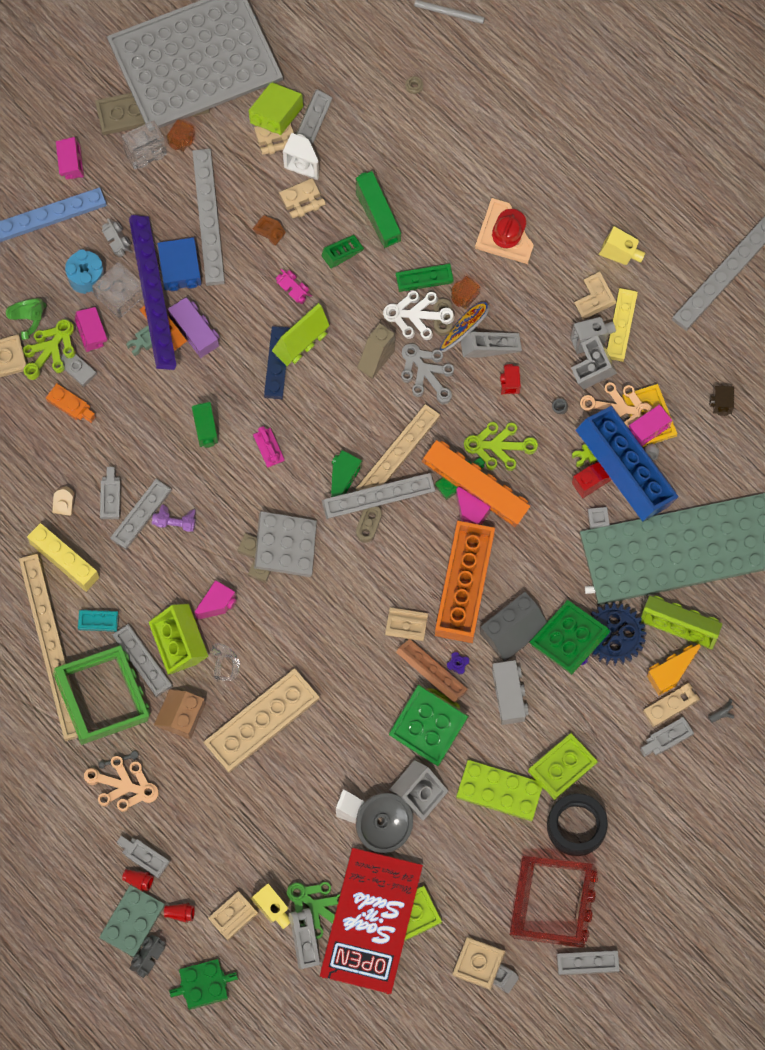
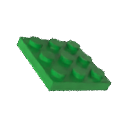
M567 600L529 643L572 675L610 633V630Z
M419 684L390 731L389 736L436 766H440L469 715Z

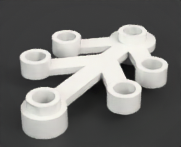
M410 291L408 296L398 304H389L385 307L383 311L384 318L389 322H396L407 339L413 338L415 332L412 327L406 325L402 318H409L421 332L424 340H430L433 337V333L429 328H426L420 319L441 320L443 324H450L455 318L453 311L449 308H443L440 312L422 311L429 304L433 305L438 301V297L434 292L427 293L426 297L410 310L403 309L410 303H417L420 296L416 291ZM415 294L416 298L412 300L411 296ZM435 296L434 300L429 301V297ZM392 311H396L394 316H390ZM446 315H450V319L445 320L444 317ZM411 330L412 332L410 335H406V331ZM426 331H429L430 334L425 337L424 333Z

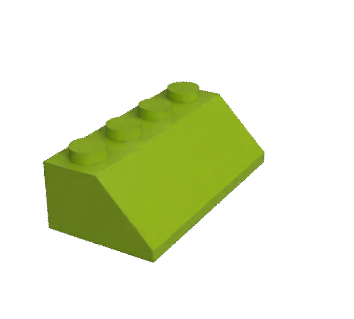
M649 596L641 616V623L700 644L713 650L722 627V623L714 617L707 618L698 611L683 609L680 604H670L659 596Z

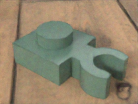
M149 326L135 334L136 340H130L126 343L128 349L136 346L132 351L134 356L138 355L143 347L146 351L152 347Z

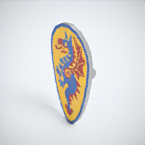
M481 302L471 307L446 336L440 351H447L469 333L476 332L474 328L488 314L489 305L486 302Z

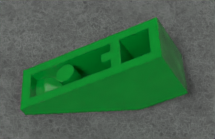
M211 403L193 405L192 411L199 446L209 448L218 444Z
M343 450L339 455H335L331 463L333 465L331 498L346 494L362 468V460Z

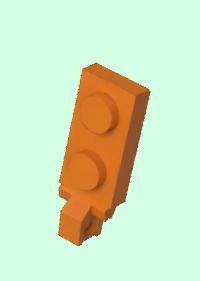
M57 383L46 396V400L75 420L84 418L92 423L96 418L95 413L89 410L90 406L85 401Z

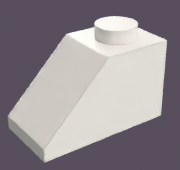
M343 790L336 807V817L356 824L358 811L364 801Z

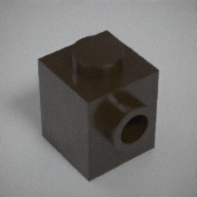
M715 386L713 396L710 395V407H713V414H718L719 416L732 414L734 409V386Z

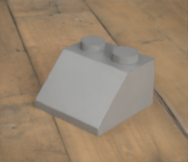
M415 760L389 789L392 794L401 797L409 805L412 813L423 821L448 792L447 788L427 766Z

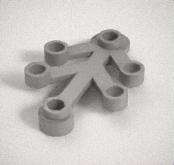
M415 344L405 345L402 349V357L406 360L405 369L401 374L402 381L405 383L412 381L413 374L411 370L414 362L418 371L416 383L412 388L413 395L416 397L423 395V381L425 377L437 392V401L440 404H448L452 398L451 391L448 388H443L432 373L444 374L450 377L454 373L453 365L445 364L444 366L426 364L421 358L432 359L436 363L441 362L443 359L442 351H422ZM413 350L414 354H409L408 351ZM439 354L441 357L435 358L434 355ZM450 368L452 371L446 372L445 369ZM409 374L410 378L406 379L404 375ZM419 388L421 392L416 393L414 390ZM445 392L448 395L446 397L441 396V393Z

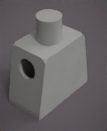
M601 317L575 323L570 339L576 353L584 352L581 343L596 335L605 344L607 335L616 332L613 322L604 324Z

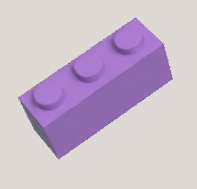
M186 297L168 308L169 317L198 356L202 358L219 347V336L214 329L211 330L208 327L209 323L205 316L199 315L196 304L193 301L190 302Z

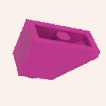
M461 487L457 488L456 498L461 521L482 525L490 514L491 507Z
M215 580L195 610V617L203 619L225 614L237 602L235 592Z

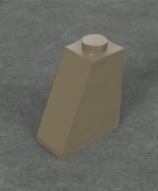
M379 323L368 337L357 369L373 379L395 351V333Z

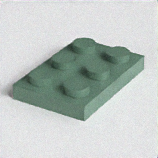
M130 885L99 938L134 958L159 918L165 904Z

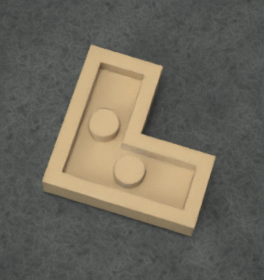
M601 272L584 279L590 295L574 302L583 320L617 304Z

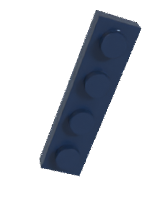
M272 326L264 398L283 400L287 366L272 352V349L279 339L291 328Z

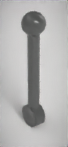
M133 751L131 755L121 758L123 761L131 758L136 760L139 755L138 752ZM111 760L106 762L100 761L98 763L99 768L103 769L110 765Z

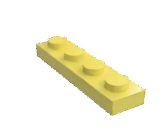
M619 288L613 318L616 332L610 334L607 347L612 360L624 362L638 293L636 291Z

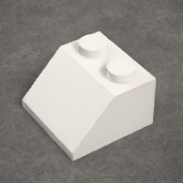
M291 133L283 150L284 168L318 180V159L309 139L301 134Z

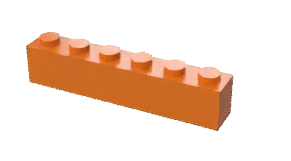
M436 440L424 456L422 463L456 487H461L490 506V511L513 527H516L530 508L528 501L521 496H515L508 486L498 484L496 482L497 479L492 475H486L481 472V468L475 463L470 464L461 453L451 451L449 449L450 446L445 442Z

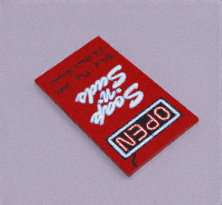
M352 848L320 977L386 993L387 995L392 994L423 865Z

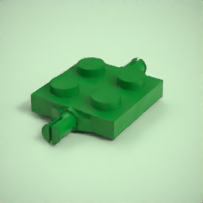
M218 959L179 969L181 987L169 989L170 997L183 995L186 999L188 1010L228 1000L226 983L238 980L237 973L233 972L224 975Z

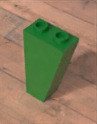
M373 171L360 174L356 178V196L384 249L401 242V232Z

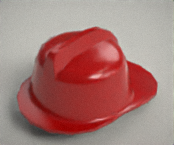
M507 209L500 213L492 231V238L496 245L508 249L519 243L526 227V218L523 213L516 209Z

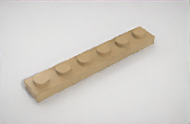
M425 404L357 486L356 491L386 484L439 420L440 414Z

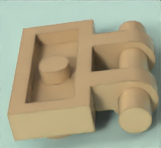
M291 123L282 135L270 132L259 126L254 127L259 146L267 145L260 148L262 155L268 153L272 155L276 151L284 150L291 133H294ZM281 140H282L281 143H278V144H274V145H273V142H277V141H281Z
M313 178L279 192V196L286 209H295L289 212L292 219L303 217L305 213L312 210L317 211L320 209L319 207L326 205L323 198L315 199L320 197V192ZM308 201L310 203L303 207L300 206L301 204L306 203Z

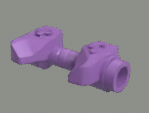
M161 505L159 513H154L152 517V525L157 527H166L167 525L178 526L188 532H194L195 529L194 509L189 511L182 519H175L169 517L168 507Z

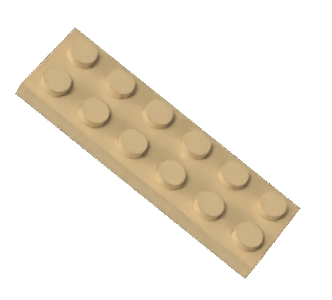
M294 668L203 743L225 770L230 773L320 700V697Z

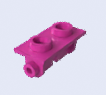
M281 269L283 275L279 274L276 277L277 284L286 292L292 287L293 289L288 294L297 303L303 304L306 301V295L312 297L308 292L310 290L309 287L303 282L299 283L296 280L297 276L291 270Z
M264 426L258 429L259 432L253 434V437L267 468L285 461L271 428L265 429Z

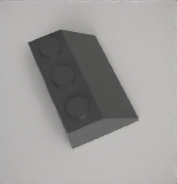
M524 592L480 627V635L498 656L506 662L525 647L544 627L547 621L537 604Z

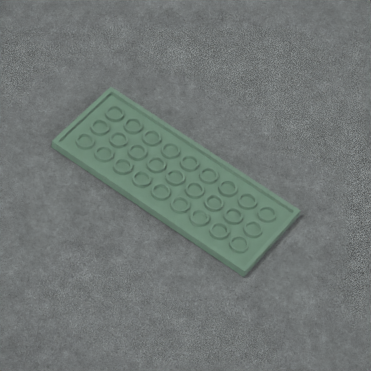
M765 493L652 516L643 522L641 519L607 527L580 531V538L595 590L597 604L603 605L764 571Z

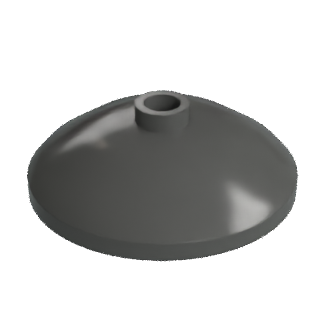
M392 793L373 795L363 803L356 817V832L360 841L367 848L378 853H389L400 848L408 840L413 827V815L409 805L401 797ZM381 817L382 821L378 824L377 820Z

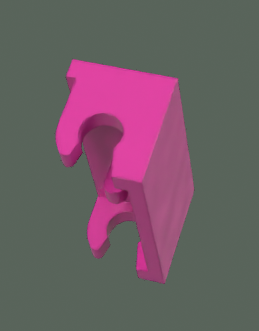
M72 137L56 141L59 174L65 176L67 180L84 177L81 146L77 139Z
M96 307L76 311L74 321L85 351L89 352L90 350L103 347V343L107 342V337Z
M659 404L629 425L630 432L639 444L643 446L670 428L672 419Z

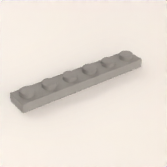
M431 473L324 499L322 504L326 519L432 493L435 492Z

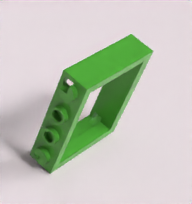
M121 645L54 668V678L81 745L148 721L150 715L149 706L143 702L142 688L140 685L137 686L135 682V671L133 668L130 669L128 654L126 655V652L122 650ZM116 659L139 716L88 733L66 676Z

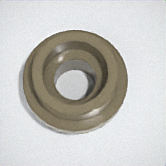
M412 76L406 81L405 88L411 94H418L423 89V81L417 76Z

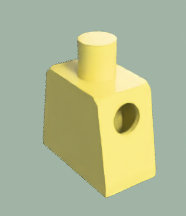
M613 227L606 237L599 255L627 265L630 259L641 263L645 252L636 249L639 243L638 239Z
M269 884L250 898L271 923L276 920L283 929L290 924L289 917L285 913L289 908ZM271 905H275L278 908L277 913H273L270 910Z

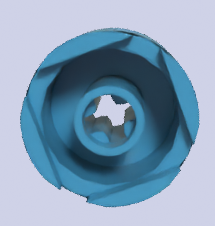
M78 250L67 260L65 271L68 282L73 290L86 294V292L97 291L103 285L104 269L101 259L95 253Z

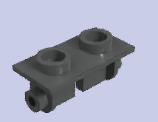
M150 935L143 942V948L139 954L132 959L129 970L136 972L142 978L145 975L148 976L155 965L150 960L151 956L158 960L165 949L164 945L166 943L160 940L159 937Z

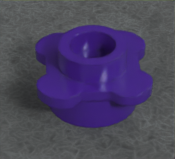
M454 652L451 655V661L447 663V668L461 675L465 672L466 665L469 664V658L462 657L458 652Z

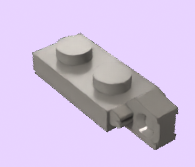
M107 467V477H102L100 519H120V478L115 477V467Z
M682 717L652 734L646 740L648 744L641 747L640 751L644 757L653 752L655 755L661 754L693 736L694 732L685 718Z
M120 836L117 844L124 849L122 853L128 859L157 879L160 878L170 863L169 860L138 839L132 838L131 841H128L123 836Z

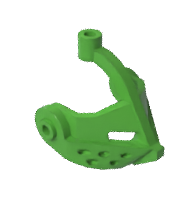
M40 298L28 299L17 302L6 309V316L10 320L29 319L34 321L28 330L21 331V339H29V335L35 332L40 320H42V313L46 308V303Z

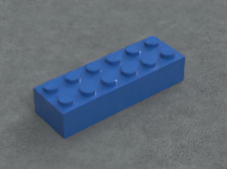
M612 406L586 418L576 429V432L642 522L667 509L678 498L673 488Z

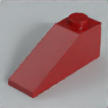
M597 462L574 475L572 485L583 499L612 479L601 464Z

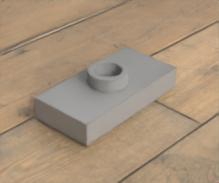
M64 354L60 357L65 366L64 370L83 387L97 375L76 354L70 359L66 358Z

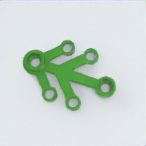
M299 882L292 883L287 889L288 898L295 903L297 913L303 910L302 902L309 906L314 930L318 929L321 931V934L315 937L316 939L322 938L323 929L320 927L319 914L333 924L335 915L325 907L338 905L337 900L340 898V894L336 897L314 900L308 895L316 893L328 895L331 892V885L328 882L308 887ZM322 886H328L329 890L327 892H323L321 890ZM295 890H300L301 894L299 896H295L293 892Z

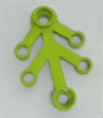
M60 320L56 324V328L44 331L38 330L34 333V339L39 344L24 346L23 353L26 357L31 358L35 355V352H43L35 363H29L24 367L23 372L28 379L35 380L39 377L40 368L51 353L54 371L56 373L64 371L65 366L60 358L58 344L63 339L65 347L63 353L65 357L70 359L75 356L76 352L72 347L70 335L74 332L72 322ZM54 336L52 340L44 342L47 337Z
M490 422L487 428L478 436H468L464 441V449L470 454H477L486 463L488 470L496 469L497 460L490 457L483 449H490L505 464L506 470L513 471L516 468V461L510 458L503 450L524 451L526 454H534L538 447V443L534 438H526L523 443L503 442L509 435L516 434L517 426L514 423H508L506 428L492 441L484 440L489 435H495L498 432V425L495 422ZM494 426L496 429L491 431L489 427ZM513 427L515 430L509 431L508 428ZM475 443L477 446L472 448L470 444ZM528 445L533 446V449L528 450L526 447ZM492 461L495 465L489 466L488 463ZM512 462L514 466L509 467L507 463Z

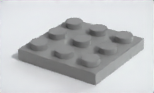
M261 511L258 521L254 568L311 577L317 521Z

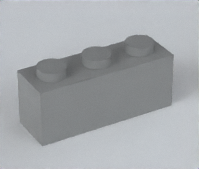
M516 660L492 664L501 725L525 722L526 715H529L527 703L523 704L522 697L525 696L524 685H520L519 678H522L520 666L516 665Z

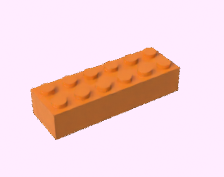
M457 521L435 628V636L473 643L495 534L494 527Z

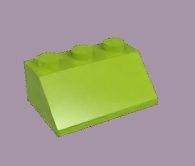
M318 303L289 329L272 349V352L287 367L292 362L296 364L303 357L301 354L304 351L308 353L315 346L314 342L317 339L321 341L327 335L326 330L330 325L322 306Z
M189 604L171 605L148 622L168 675L195 666L208 657Z

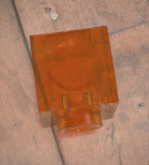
M178 119L167 134L169 146L174 150L179 149L184 152L187 147L191 146L194 140V126Z
M465 276L460 283L456 282L451 289L453 303L466 310L480 295V286Z

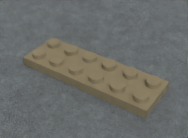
M131 93L95 100L103 135L146 126ZM209 109L192 116L209 113Z

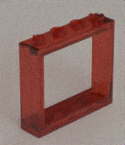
M523 856L509 935L518 940L585 948V942H587L589 937L588 923L592 921L593 916L591 904L595 901L596 897L594 885L595 882H598L597 868L590 863ZM534 865L586 871L575 937L524 930Z

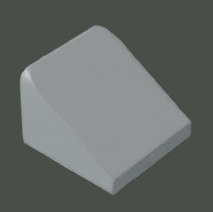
M500 965L493 984L508 994L519 977L514 971Z

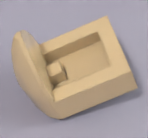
M65 486L55 491L52 513L72 515L74 491L71 488Z

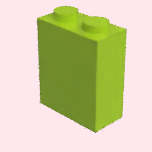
M270 83L248 110L250 123L282 135L304 107L302 94L278 84Z

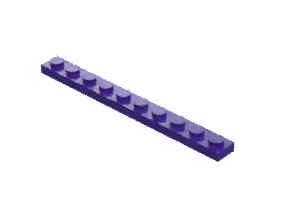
M131 215L129 222L156 369L174 370L177 365L149 217Z

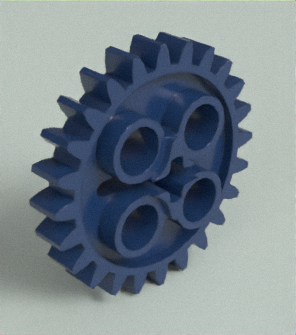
M613 603L612 608H609L607 604H605L604 610L598 607V614L594 611L591 612V616L610 630V633L596 647L592 654V657L599 655V662L604 658L606 659V665L609 664L610 660L613 661L614 666H616L619 660L624 665L625 659L629 662L632 661L631 655L636 658L638 657L636 650L642 651L643 647L640 644H645L646 640L642 637H645L647 633L641 630L645 629V624H639L642 618H635L637 612L635 611L631 614V607L624 610L623 604L616 608V604ZM616 618L619 623L612 624L609 619ZM624 622L627 623V625L619 630L618 636L614 635L606 646H602L611 637V633H616ZM630 631L633 637H625L623 632ZM617 644L620 650L613 651L610 645Z

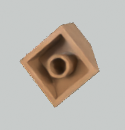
M169 689L154 726L190 740L206 705L204 698L187 691Z

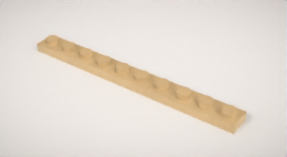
M35 554L20 558L19 562L65 741L78 738L53 675L54 668L65 665L66 662L39 556ZM67 675L66 678H67L68 683H69V685H70V688H71V690H72L70 678H69V675Z

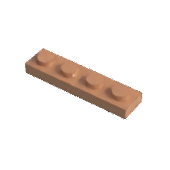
M412 640L406 641L396 651L399 656L454 703L467 692L468 689Z

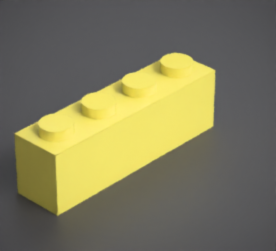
M41 523L27 536L29 543L84 591L87 592L99 579L97 571Z

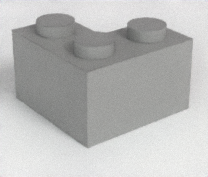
M598 335L581 343L587 360L571 367L577 383L583 390L617 374L605 344Z

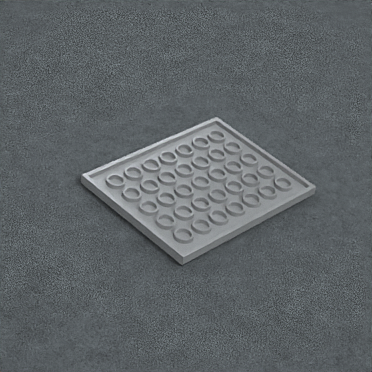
M200 0L107 36L109 45L149 132L264 88L270 83L283 80V76L247 0Z

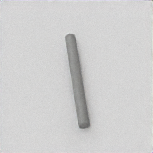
M416 0L414 7L483 24L485 19L482 16Z

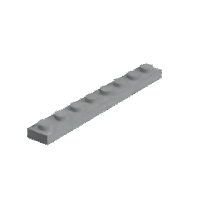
M211 149L192 150L206 286L225 284Z
M765 217L673 316L672 320L685 331L694 324L765 245Z

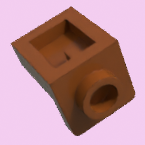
M265 215L252 228L256 234L268 238L271 244L275 246L286 233L279 221Z

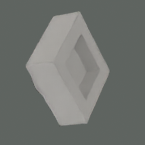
M607 507L588 509L590 529L609 526Z

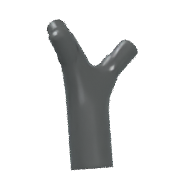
M729 699L728 703L721 710L708 716L711 723L724 717L734 718V715L728 713L733 708V705H731L732 699Z

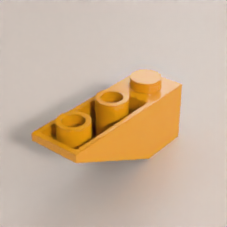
M700 644L696 646L690 645L683 649V653L680 655L673 654L666 659L667 662L661 665L657 663L649 668L650 671L647 674V678L658 696L677 686L701 647Z

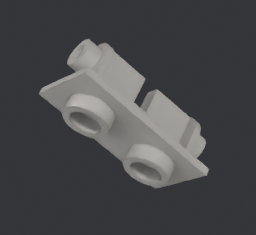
M108 218L109 224L106 223L102 226V232L108 242L113 239L115 240L110 243L114 254L122 257L125 255L124 252L126 250L132 253L131 242L123 235V228L120 223Z

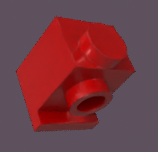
M513 364L504 365V372L500 373L501 395L520 394L519 366Z

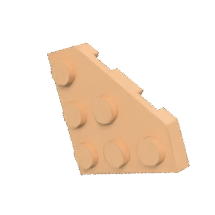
M492 198L475 249L528 264L534 245L527 237L525 230L519 243L512 248H501L493 241L492 231L498 216L504 210L512 209V207L507 202Z

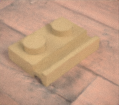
M390 608L385 635L424 641L428 613Z
M238 891L215 911L208 920L228 941L258 915V912Z

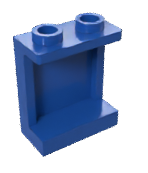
M194 237L157 243L165 290L177 291L179 288L186 287L192 289L201 285Z

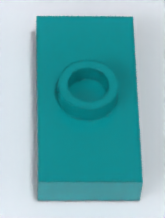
M79 610L78 630L117 632L119 613L118 611Z

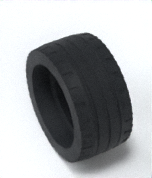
M577 793L564 796L554 804L547 820V832L551 842L559 851L571 856H584L595 851L603 842L608 829V820L604 808L596 799L586 794ZM569 807L585 808L595 817L597 829L595 835L589 841L577 844L569 842L560 834L558 819L561 813Z

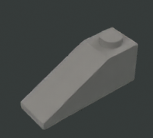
M471 332L460 341L463 357L480 358L522 351L519 333Z

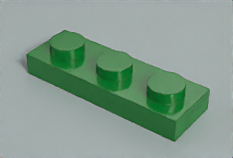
M450 264L395 273L399 292L453 284L454 282Z

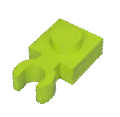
M586 444L582 445L583 451H575L571 456L572 459L575 457L581 458L576 463L577 467L582 466L586 460L590 464L598 461Z

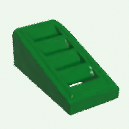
M352 235L324 247L322 258L332 269L360 253L364 248L355 235Z

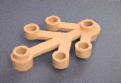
M611 382L605 385V391L612 396L617 404L595 401L590 395L582 397L580 405L585 411H592L593 409L604 410L612 406L620 418L625 414H632L633 416L624 422L627 428H629L631 423L642 417V410L649 412L653 409L648 403H642L635 394V389L630 385L624 387L623 393L631 399L635 407L627 406L617 392L615 384ZM609 386H614V390L611 392H609L607 388ZM631 388L632 393L626 394V390ZM591 401L592 405L586 407V402Z
M119 756L111 759V765L117 770L121 780L102 775L95 768H89L84 773V779L89 785L102 783L118 788L108 794L102 793L99 795L98 802L101 806H108L111 801L129 792L136 793L135 796L128 800L120 799L117 802V808L121 812H126L129 807L141 801L145 803L154 802L159 794L158 788L154 784L147 782L139 762L131 763L130 771L136 775L140 786L132 784L123 767V760ZM115 760L121 761L118 766L113 764ZM138 765L139 770L133 771V766ZM90 773H95L94 778L90 779L88 777ZM148 789L152 790V794L149 796L145 795V791ZM107 797L108 801L106 803H102L101 798ZM123 802L127 804L124 809L120 808V804Z

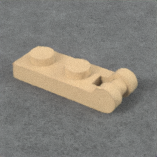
M690 683L685 684L680 689L643 710L653 728L700 700L698 695L692 691L693 687ZM684 694L688 697L686 701H683L681 698Z

